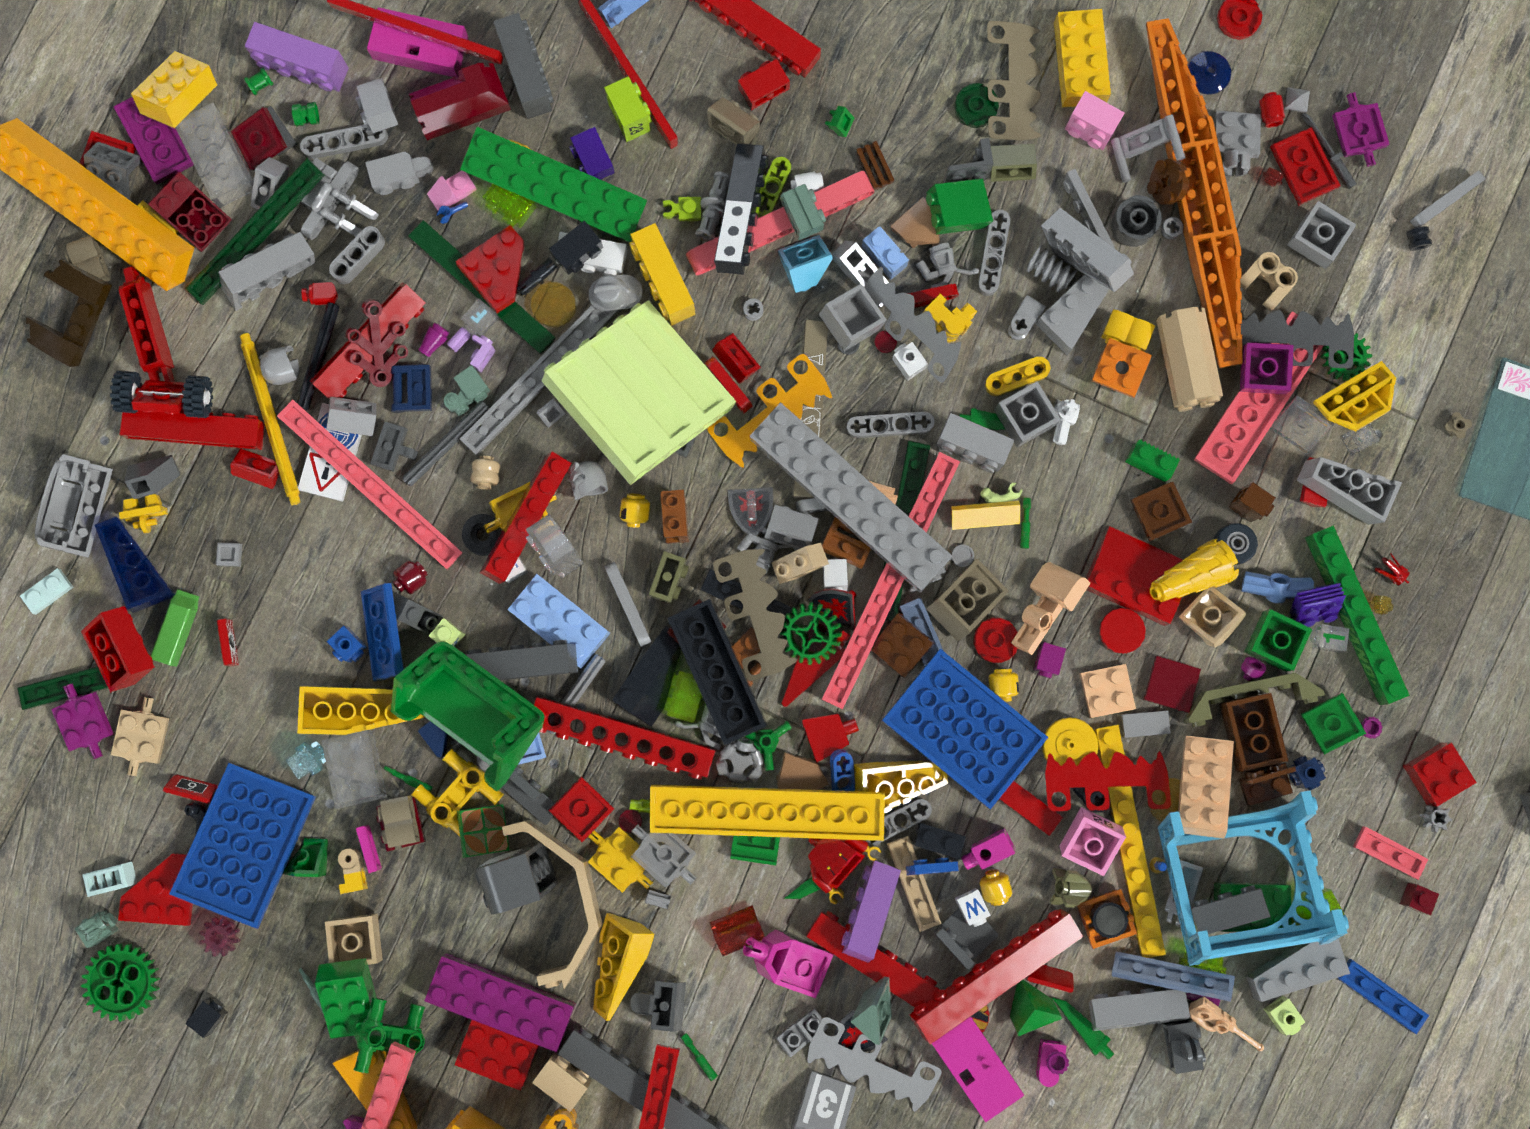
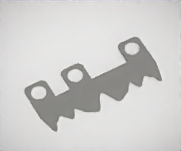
M880 267L869 278L865 289L873 298L877 307L882 303L891 311L885 323L886 331L897 341L903 338L907 329L912 331L934 353L928 365V371L939 382L943 383L958 359L961 341H958L956 344H948L945 331L936 333L935 321L929 311L915 316L914 296L904 292L895 294V283L884 282L882 276L883 267ZM892 321L900 324V334L896 335L891 331L890 323ZM938 362L944 367L943 376H937L934 373V363Z
M828 1017L822 1019L813 1037L814 1040L809 1046L808 1063H812L815 1059L824 1058L828 1069L838 1064L841 1074L850 1083L855 1082L864 1075H868L871 1093H886L895 1090L896 1100L906 1097L910 1098L913 1103V1112L917 1111L929 1098L942 1074L939 1067L922 1061L918 1064L912 1077L875 1061L882 1043L880 1045L875 1044V1050L872 1053H866L862 1051L860 1044L862 1041L870 1039L862 1034L859 1036L853 1050L838 1044L845 1030L844 1025ZM825 1024H835L838 1027V1033L835 1036L826 1035L823 1030ZM922 1068H932L935 1072V1077L932 1080L923 1079L920 1076Z

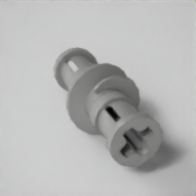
M721 171L714 173L715 181L709 192V197L703 198L700 203L705 211L701 217L700 227L696 230L695 234L700 239L706 241L715 239L716 225L724 213L731 175Z

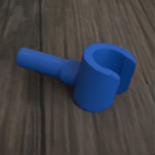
M464 202L451 208L445 205L441 206L436 216L440 214L445 215L440 221L445 224L449 221L452 214L468 207V204Z

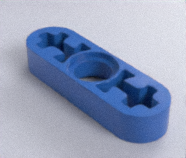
M837 749L830 757L832 791H855L853 758L848 751ZM842 756L846 759L843 761V769L845 771H842L840 764L837 762L841 760ZM847 777L849 779L848 785L844 788H839L837 785L839 779Z

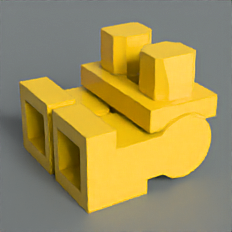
M939 294L925 308L923 313L929 311L932 314L936 330L938 332L945 331L947 343H952L960 335L963 336L973 323L971 320L977 311L967 302L960 310L956 307L950 312L944 306L947 300Z

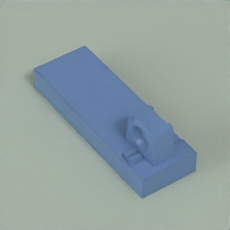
M608 0L598 9L606 24L613 28L649 0Z

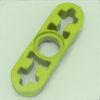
M785 157L775 158L767 172L764 187L760 188L759 193H761L760 206L764 204L766 197L769 199L767 202V209L769 210H764L762 213L760 212V207H757L756 213L758 218L774 211L789 178L791 163ZM784 164L786 171L782 170L778 179L776 177V166ZM776 183L779 187L776 193L767 192V184Z

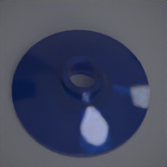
M1212 51L1199 53L1192 58L1188 65L1191 75H1194L1197 82L1196 86L1199 93L1206 95L1217 94L1224 90L1230 82L1231 67L1228 61L1219 53ZM1208 67L1213 68L1215 72H1209Z

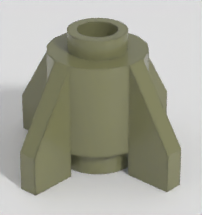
M1053 868L1052 873L1056 883L1055 893L1050 899L1052 905L1064 904L1065 907L1074 908L1088 899L1091 895L1092 887L1087 878L1077 871Z

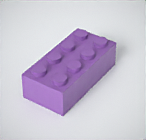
M254 22L245 44L250 57L255 60L258 67H263L265 70L270 68L277 70L279 74L285 77L295 76L305 84H311V82L318 84L320 88L329 92L332 90L340 92L349 69L338 50Z

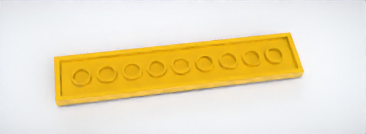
M677 785L650 786V833L884 841L885 792Z

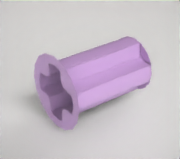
M461 326L457 333L447 342V345L457 352L469 340L471 335Z

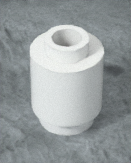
M813 171L794 175V180L790 181L791 189L802 184H806L808 190L812 189L814 192L824 188L821 172L815 173Z

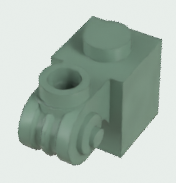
M471 365L454 377V380L460 387V393L458 395L453 392L446 394L444 404L451 412L461 416L469 410L468 405L485 400L490 389Z
M107 910L98 912L89 919L82 920V923L75 928L86 948L98 945L119 929L116 926V918L111 913H108Z

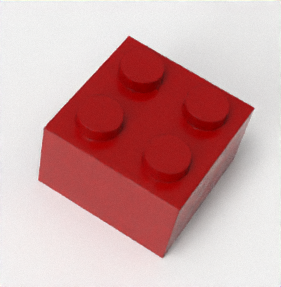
M1452 742L1440 743L1403 765L1423 800L1429 806H1439L1477 783Z

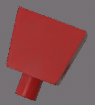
M839 714L802 720L816 762L830 756L835 750L848 746L847 735L859 731L855 718L842 722Z

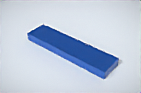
M1349 959L1347 966L1350 974L1338 977V979L1417 1035L1429 1014L1354 960Z

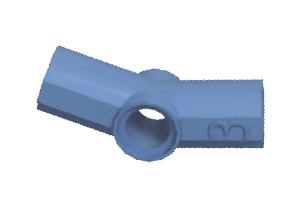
M1246 571L1241 591L1265 596L1267 600L1273 603H1284L1286 598H1295L1297 592L1313 589L1314 581L1312 578H1289L1281 573L1267 576Z

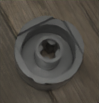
M1142 195L1129 197V199L1120 204L1112 217L1111 228L1114 239L1130 247L1145 245L1160 227L1162 219L1160 209L1157 208L1154 201L1149 197Z

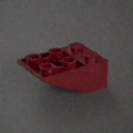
M180 171L147 203L201 252L232 221L226 213Z

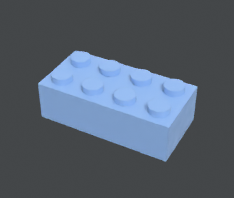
M538 574L535 575L507 609L549 644L553 645V641L567 640L568 644L576 645L577 666L581 669L610 635L609 631Z

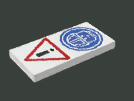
M322 403L317 422L326 429L329 404ZM327 430L356 456L362 435ZM310 446L298 486L299 491L343 502L349 481Z

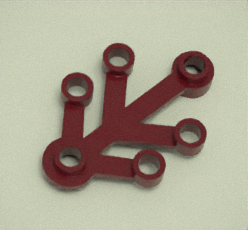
M367 299L362 304V312L369 317L372 343L361 336L360 331L356 328H349L346 331V338L352 343H357L373 355L374 365L365 360L363 354L358 350H352L348 355V359L352 364L359 365L369 373V380L374 386L384 387L391 381L392 366L399 359L405 358L408 355V349L403 344H396L393 347V353L385 362L383 361V354L397 336L405 334L406 327L398 321L392 323L390 331L381 341L379 316L382 313V306L375 299ZM372 306L377 307L375 313H370V308ZM401 325V331L396 333L395 327ZM352 332L357 333V336L354 339L350 338V334ZM402 347L404 351L398 355L397 350ZM355 354H359V359L357 361H353V356ZM384 373V378L378 380V374Z

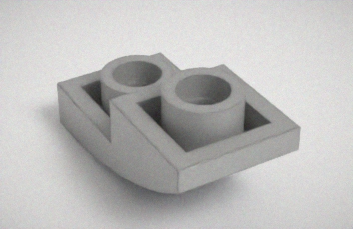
M814 1008L775 1039L786 1054L792 1057L805 1045L814 1040L813 1037L822 1021V1017ZM827 1024L823 1027L824 1031L829 1028Z

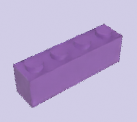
M874 861L870 866L865 867L862 879L865 880L863 888L859 887L855 897V901H858L856 910L852 909L848 919V923H851L849 932L845 931L841 941V945L844 946L842 953L868 963L874 959L901 870L878 861Z

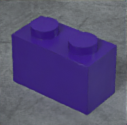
M595 127L570 137L572 146H569L574 159L579 158L581 165L578 166L580 171L600 180L615 174L611 160Z

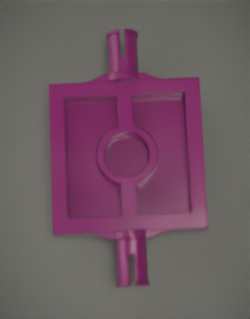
M1356 92L1346 95L1349 108L1334 113L1332 115L1343 156L1364 155L1366 167L1374 166L1376 162L1373 151L1388 147L1390 145L1378 103L1369 105L1359 104Z
M73 683L64 686L63 688L69 700L51 710L69 752L80 747H89L93 760L103 756L98 743L103 738L114 733L97 692L78 696Z

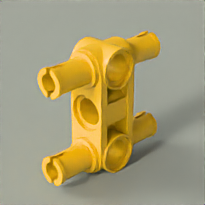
M451 749L442 760L458 773V777L437 798L425 789L422 784L416 788L411 796L415 797L427 808V814L431 816L434 822L439 823L444 828L449 827L460 836L457 811L461 810L475 792L482 793L494 805L502 798L504 793L491 788L484 780L485 773L472 761L466 762ZM469 771H476L479 774V781L477 783L469 782L467 778ZM439 806L447 808V818L438 817L436 811Z

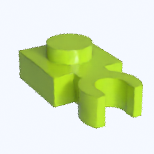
M678 197L679 203H674L671 200L663 201V207L672 208L670 212L663 213L665 219H671L675 215H679V221H702L701 197Z

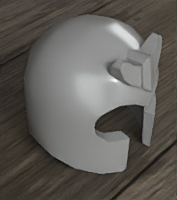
M292 346L271 349L259 356L261 359V374L268 383L283 385L297 380L299 374L298 359L289 361L286 354L294 350Z
M574 462L573 466L569 467L567 472L570 474L569 480L575 500H579L584 496L603 494L608 491L605 471L597 462Z

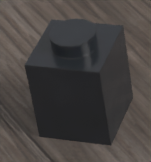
M208 998L202 1001L185 1024L202 1038L211 1035L228 1012L224 1009V1004L215 998Z

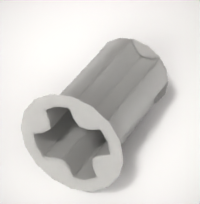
M648 889L645 903L668 909L671 896Z

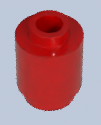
M1276 92L1264 94L1263 98L1259 100L1262 122L1265 123L1267 128L1282 125L1285 118L1282 96L1277 95Z

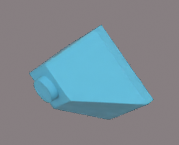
M820 235L778 250L783 267L795 293L807 291L811 287L816 286L833 259L832 254Z

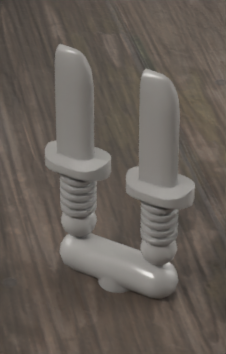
M328 182L322 185L311 205V209L314 212L320 211L323 217L328 218V220L330 219L335 224V229L338 230L341 227L355 237L362 230L345 220L346 215L342 213L339 217L327 208H322L330 192L333 197H337L343 203L345 202V209L348 211L351 207L371 220H376L379 215L355 200L356 195L353 194L350 197L337 188L332 189V185Z

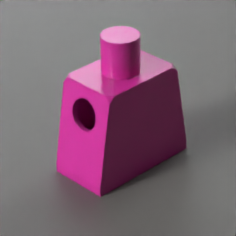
M1004 827L974 843L971 846L972 852L961 857L967 870L978 864L981 869H985L1015 854L1016 848ZM987 849L991 854L984 856L981 851Z

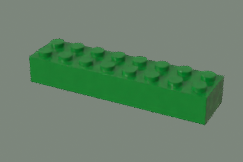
M476 127L460 168L464 172L581 222L585 221L588 225L628 242L632 240L631 234L635 232L647 200L479 127Z

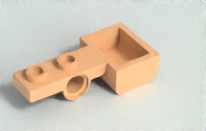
M1051 562L1045 563L1030 584V588L1041 598L1036 605L1031 604L1025 608L1022 614L1024 624L1011 643L1016 648L1032 655L1061 610L1065 608L1072 612L1090 585V582L1086 578Z

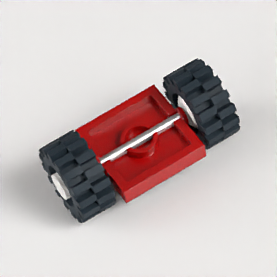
M116 371L113 375L112 385H110L112 390L110 397L112 398L111 405H113L112 408L115 412L136 413L138 410L146 413L156 411L175 414L180 413L183 408L184 414L187 417L207 418L209 413H211L213 388L211 387L212 381L208 377L187 376L188 378L185 379L186 383L146 380L142 385L140 383L142 379L137 372Z

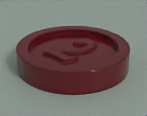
M884 330L876 335L874 343L879 352L890 353L896 348L897 340Z
M626 810L620 815L619 826L624 832L633 833L632 830L637 825L641 827L642 818L637 811Z

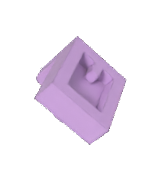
M474 334L472 340L481 348H477L473 352L470 364L481 373L496 350L492 346L493 342L483 335L479 338Z

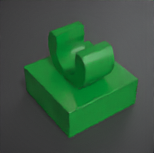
M838 106L836 110L830 111L833 117L831 122L826 121L825 124L829 129L834 130L838 136L846 138L855 118L846 107Z

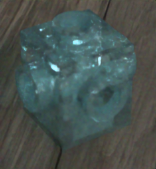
M306 741L295 748L297 753L286 759V762L297 779H300L309 773L314 776L323 770L322 764L327 762L329 758L326 755L325 749L318 741L308 744Z

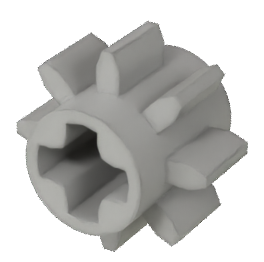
M1425 805L1426 811L1424 814H1420V817H1423L1424 820L1422 826H1431V832H1438L1439 828L1447 830L1446 825L1448 821H1452L1448 815L1450 809H1441V805L1434 806L1433 808Z

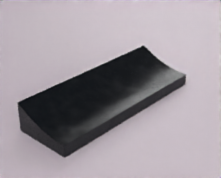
M708 599L669 617V623L723 744L727 745L767 727L768 724L712 600Z

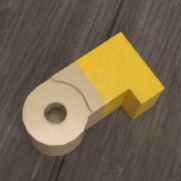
M355 848L342 850L338 856V862L343 868L345 884L339 885L340 894L368 889L361 852Z

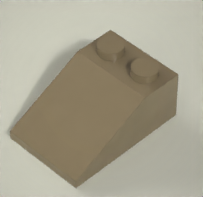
M976 559L926 609L958 642L968 635L1009 591Z

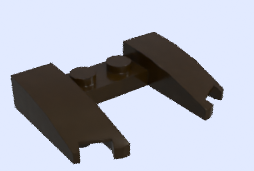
M60 259L58 261L60 266L53 272L47 270L43 276L78 296V301L64 334L31 317H26V324L30 325V338H27V342L69 367H77L80 365L112 284Z

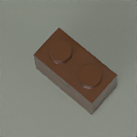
M1252 482L1239 490L1229 508L1249 522H1253L1257 519L1261 520L1264 516L1267 517L1274 508L1272 503L1276 497Z

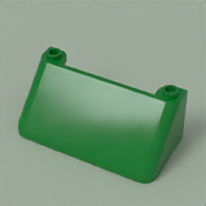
M447 642L434 644L394 677L391 712L398 718L406 721L413 720L422 714L490 765L485 771L484 780L495 791H499L506 784L544 724L545 716L540 709Z

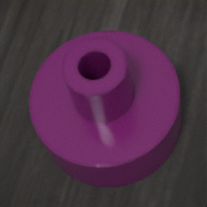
M1246 657L1241 665V669L1245 673L1243 678L1247 681H1252L1253 678H1261L1266 671V666L1256 658Z

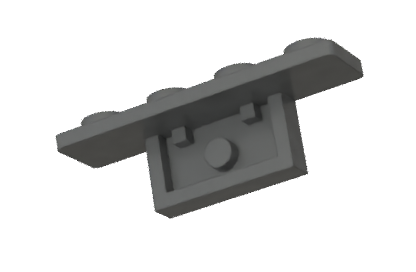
M517 765L502 788L541 823L547 825L554 817L549 809L555 802L540 790L542 786L533 778L527 779L523 775L524 770Z

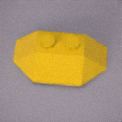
M1380 361L1317 398L1313 404L1327 420L1356 432L1391 410L1396 377Z

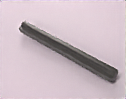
M480 401L402 477L403 481L408 486H413L490 408L483 401Z

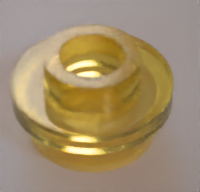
M1374 596L1369 604L1374 613L1381 615L1392 611L1394 606L1392 599L1387 596Z

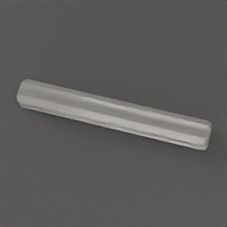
M597 654L594 655L561 703L575 706L604 665L605 660ZM554 712L549 722L553 725H559L561 723V716ZM547 730V731H548L549 733H551V734H555V733H556V732Z

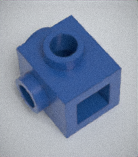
M342 626L327 640V643L334 649L332 654L341 662L343 660L350 663L358 661L365 654L363 650L367 648L347 626Z

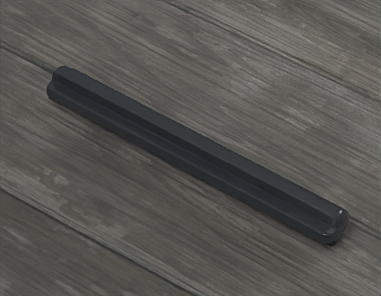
M328 302L326 304L297 399V404L305 411L309 410L316 388L310 380L322 368L340 309L334 303Z

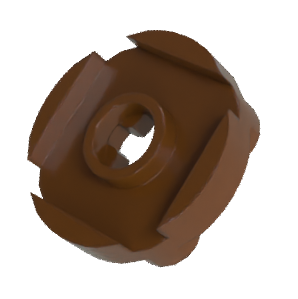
M1176 159L1158 160L1155 163L1150 176V182L1147 184V191L1149 194H1152L1156 202L1162 205H1172L1185 197L1189 187V178H1186L1184 171H1187L1186 166ZM1168 178H1169V181L1171 182V185H1170V186H1168V184H1167Z

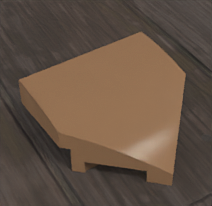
M924 197L891 225L892 231L903 241L910 243L911 248L925 244H932V246L940 245L939 235H936L935 228L931 223L930 206L927 205Z
M784 752L783 762L779 774L776 776L778 789L819 790L828 785L818 763L814 762L812 758L807 759Z

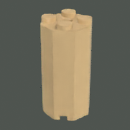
M1198 307L1175 310L1171 312L1172 315L1166 318V314L1159 316L1156 322L1174 407H1178L1179 412L1191 410L1192 406L1200 405L1201 408L1214 406L1215 402L1220 401L1223 393L1205 308L1198 310Z

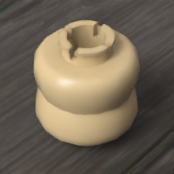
M479 456L480 459L472 462L471 482L476 484L478 489L491 490V486H496L499 483L498 473L500 471V464L493 461L494 457Z

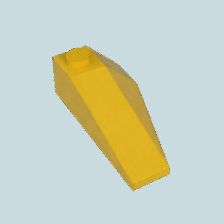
M930 760L854 764L855 791L885 792L884 813L891 811V808L910 802V799L916 796L927 794L948 784V775Z
M606 913L599 938V943H603L602 956L598 957L597 965L600 966V979H597L595 983L593 1010L606 1021L611 1020L646 960L655 933L641 923L610 913Z

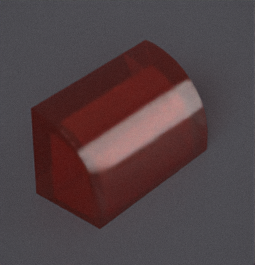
M753 905L709 922L722 956L743 949L744 946H750L745 943L750 937L758 941H762L765 937Z

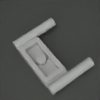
M1168 115L1163 119L1111 140L1123 183L1131 181L1126 158L1130 159L1166 144L1170 140L1176 160L1179 161L1185 158L1173 115Z

